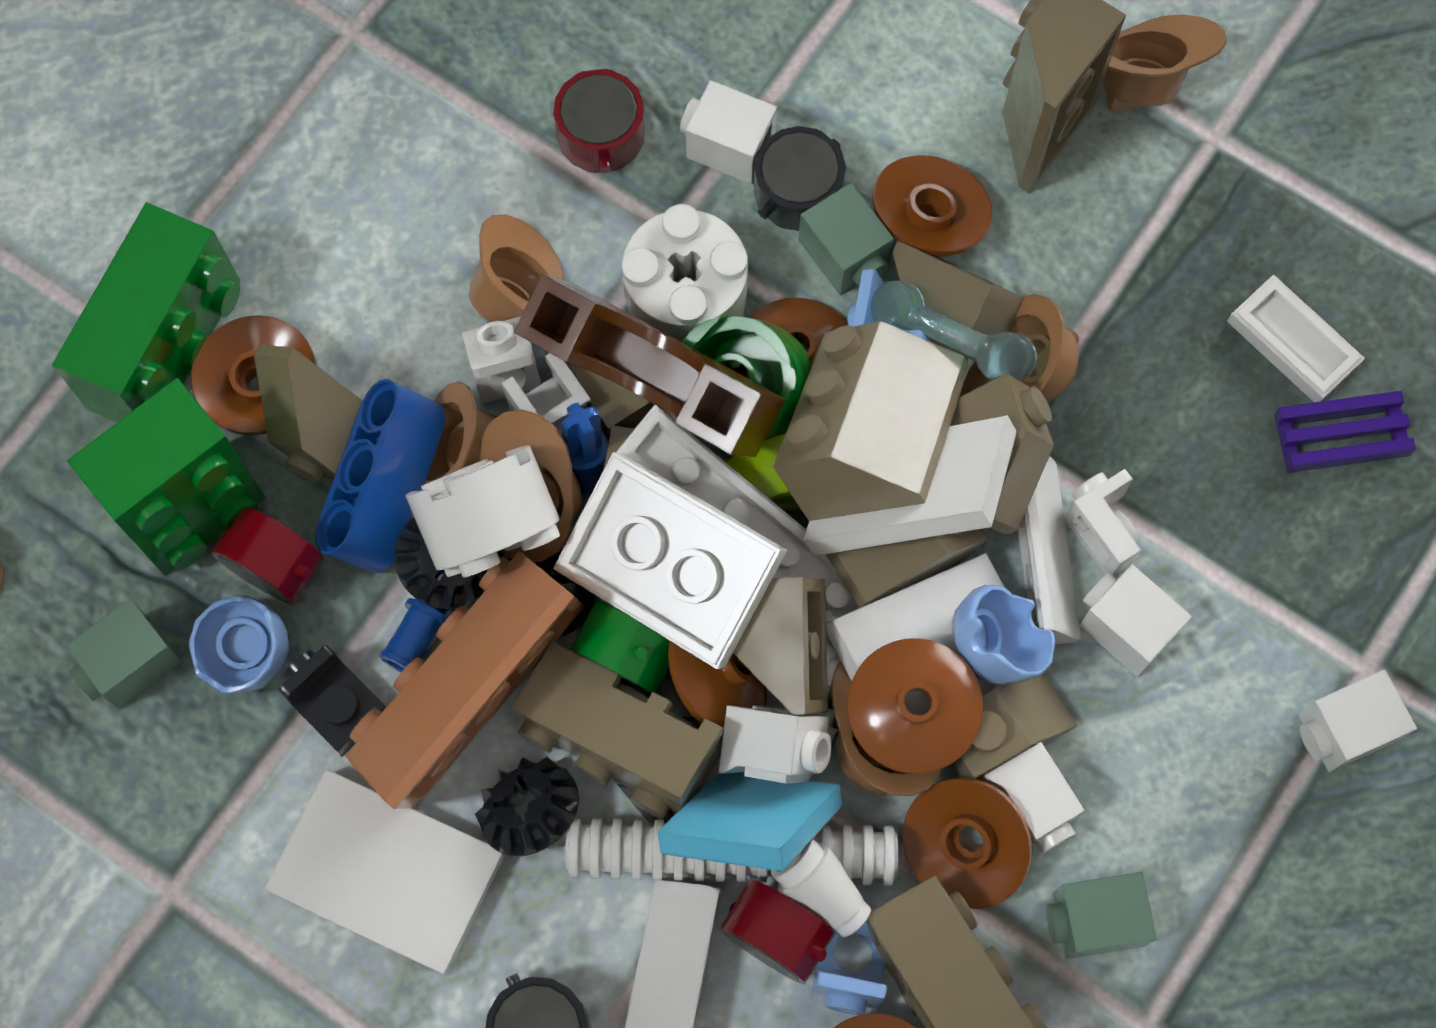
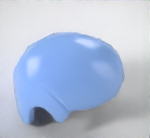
M983 585L977 587L964 598L954 611L952 620L953 639L959 655L967 662L977 679L986 683L1014 684L1041 676L1052 664L1055 637L1054 633L1050 630H1043L1034 625L1031 613L1035 603L1032 600L1012 595L1002 585Z
M233 595L230 598H223L213 602L195 620L188 644L195 668V675L223 694L239 695L264 688L282 671L289 652L288 631L280 616L269 605L245 595Z

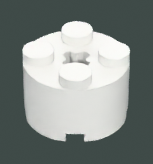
M678 204L671 206L665 213L649 219L632 235L622 260L624 294L629 314L680 342L694 328L707 320L744 315L747 298L748 256L738 235L724 221L706 212L695 210L689 205Z
M530 445L506 451L507 457L494 463L493 460L489 461L487 458L421 486L422 490L412 491L405 495L436 570L444 569L447 577L459 573L463 577H468L501 562L497 554L499 550L505 549V551L522 547L523 551L544 545L560 536L555 524L560 518Z

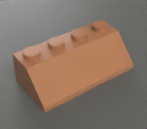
M520 551L511 561L502 556L499 558L501 562L486 572L479 583V587L485 591L469 611L460 606L445 620L436 633V637L442 643L426 661H423L420 657H416L411 661L393 684V687L399 692L383 712L376 707L370 710L349 736L356 744L345 757L379 796L394 810L415 808L419 805L537 665L551 642H556L585 608L575 596Z

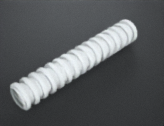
M575 817L566 832L565 868L566 871H569L570 878H579L580 871L590 872V877L595 879L600 878L601 872H611L612 879H620L623 872L632 873L634 880H641L643 873H653L654 880H662L663 874H674L675 881H683L684 874H695V881H704L705 875H716L717 882H725L726 875H736L737 882H746L747 876H757V881L766 883L768 876H772L769 869L670 856L661 853L658 831L665 825L664 820H655L654 826H644L643 819H635L633 826L623 825L622 819L614 818L612 825H603L601 818H593L591 825L582 824L581 818ZM825 824L813 837L817 843L825 842L829 845L851 880L852 878L861 879L863 886H870L873 879H882L883 886H892L893 881L897 879L898 835L897 832H894L893 826L885 825L883 832H873L872 825H864L862 832L852 831V826L848 824H843L841 831H831V825Z

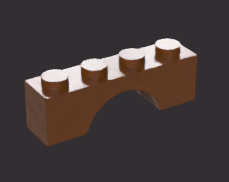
M545 274L541 275L513 332L563 361L602 376L641 396L668 413L677 425L732 455L757 456L786 400L582 287Z

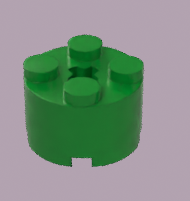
M745 316L714 318L694 328L684 338L682 343L739 374L741 371L748 372V379L786 399L766 439L786 434L812 368L808 354L800 342L792 334L776 325Z

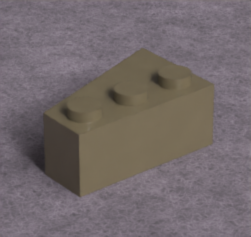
M552 641L510 707L516 722L521 724L517 733L526 741L545 752L551 753L556 745L577 757L573 767L603 786H607L610 780L614 779L633 790L630 801L650 815L664 820L668 812L675 815L701 790L719 760L723 741V727L707 719H704L700 727L695 726L670 711L673 705L670 700L654 692L647 698L620 682L622 678L618 674Z
M936 876L929 878L870 912L866 920L870 938L913 1016L917 1015L925 1028H1047L1035 1007L1030 1002L1020 1007L1007 987L1014 982L1013 977L997 949L991 946L983 950L971 930L977 927V922L962 895L956 891L948 896Z

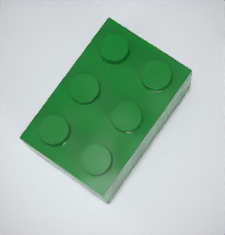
M145 202L52 363V367L88 410L118 422L176 378L184 384L205 340L213 332L221 316L227 317L233 311L240 294L239 284L241 281L215 232Z
M178 378L66 460L111 518L164 576L174 569L182 570L195 563L205 553L206 544L229 527L242 506L258 510V504L266 499V496L226 436Z

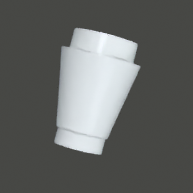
M812 838L783 871L771 870V875L779 882L778 891L809 910L831 929H835L842 937H847L857 931L870 915V906L863 900L862 895L845 872L829 845L825 842L817 843Z

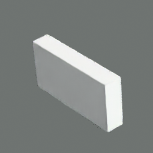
M1275 275L1271 276L1244 301L1227 320L1235 330L1313 402L1323 401L1365 359Z

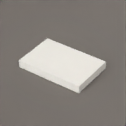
M1008 415L949 427L924 504L809 521L803 542L811 554L816 556L992 527L1017 433Z
M613 452L553 569L712 667L722 669L726 667L787 550L625 454Z
M985 553L832 620L826 625V633L851 681L860 665L870 654L888 643L901 639L920 638L935 641L947 646L959 655L953 639L952 620L954 611L973 589L983 585H1004ZM977 679L982 696L999 686L1005 685L986 683ZM912 691L905 696L904 704L911 714L923 715L928 712L930 702L923 692Z
M326 769L264 890L447 976L505 854L496 851L489 844L412 808L394 810L377 792Z

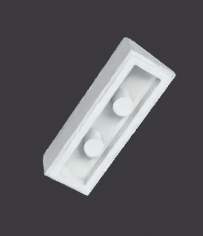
M1049 456L1020 527L1017 530L1026 599H1030L1035 603L1031 613L1034 625L1037 628L1053 632L1055 644L1075 643L1081 637L1058 470L1056 462Z
M655 880L625 1028H694L720 898V888Z

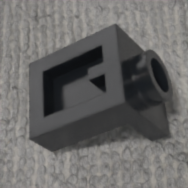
M327 644L322 646L316 653L313 650H309L293 661L284 673L286 681L278 688L283 697L341 757L356 744L349 736L361 719L375 707L381 712L386 708Z

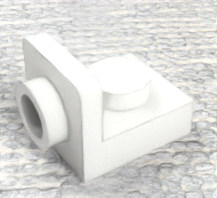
M521 317L505 321H493L482 327L461 332L482 404L505 398L502 382L512 376L523 392L531 391L541 385L531 342L513 333Z
M1126 469L1110 479L1103 472L1099 473L1080 485L1072 493L1075 501L1065 518L1068 526L1103 574L1106 575L1109 572L1113 577L1127 570L1141 551L1136 544L1138 542V535L1131 521L1121 511L1116 510L1113 512L1109 507L1124 496L1133 481Z

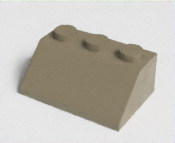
M1030 0L1019 19L1018 24L1025 29L1019 35L1010 53L1016 60L1003 81V86L1008 88L1003 108V117L1018 185L1027 193L1031 192L1095 106L1126 14L1103 0Z
M882 321L858 326L846 325L833 331L825 332L773 466L809 521L925 503L969 368V364L963 355Z

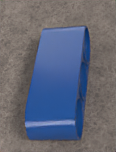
M382 379L369 389L361 403L317 524L315 543L318 551L373 574L384 572L395 562L394 550L397 538L405 524L413 516L405 495L412 491L422 490L421 486L425 483L446 421L445 410L442 404L390 379Z

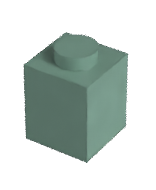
M852 183L800 214L798 241L839 295H842L856 285L860 286L863 270L876 269L880 277L888 271L894 238Z
M130 597L65 645L78 663L69 672L84 693L93 702L100 696H103L119 710L183 662L148 615Z
M1143 872L1062 884L1053 892L1054 903L1046 905V917L1053 944L1063 943L1065 959L1141 948L1157 940Z

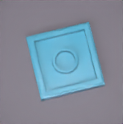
M739 772L718 773L658 831L660 852L670 856L783 871L843 806L840 784L815 781L785 784L746 777L744 773Z

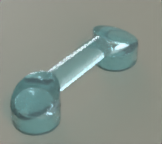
M897 280L885 282L877 288L872 296L870 307L874 322L882 321L903 331L908 329L921 330L925 336L975 358L978 368L990 380H994L1007 373L1015 379L1022 381L1033 372L1036 366L1037 352L1035 346L1025 335L1018 332H1001L986 336L925 308L920 290L909 282Z

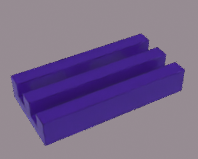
M1402 391L1279 407L1274 417L1287 473L1410 456L1416 450L1414 438L1408 437L1407 429L1410 426L1408 414H1402L1401 406L1404 403ZM1383 412L1386 417L1300 429H1293L1292 425ZM1390 432L1392 439L1390 441L1298 453L1297 449L1298 444L1347 439Z

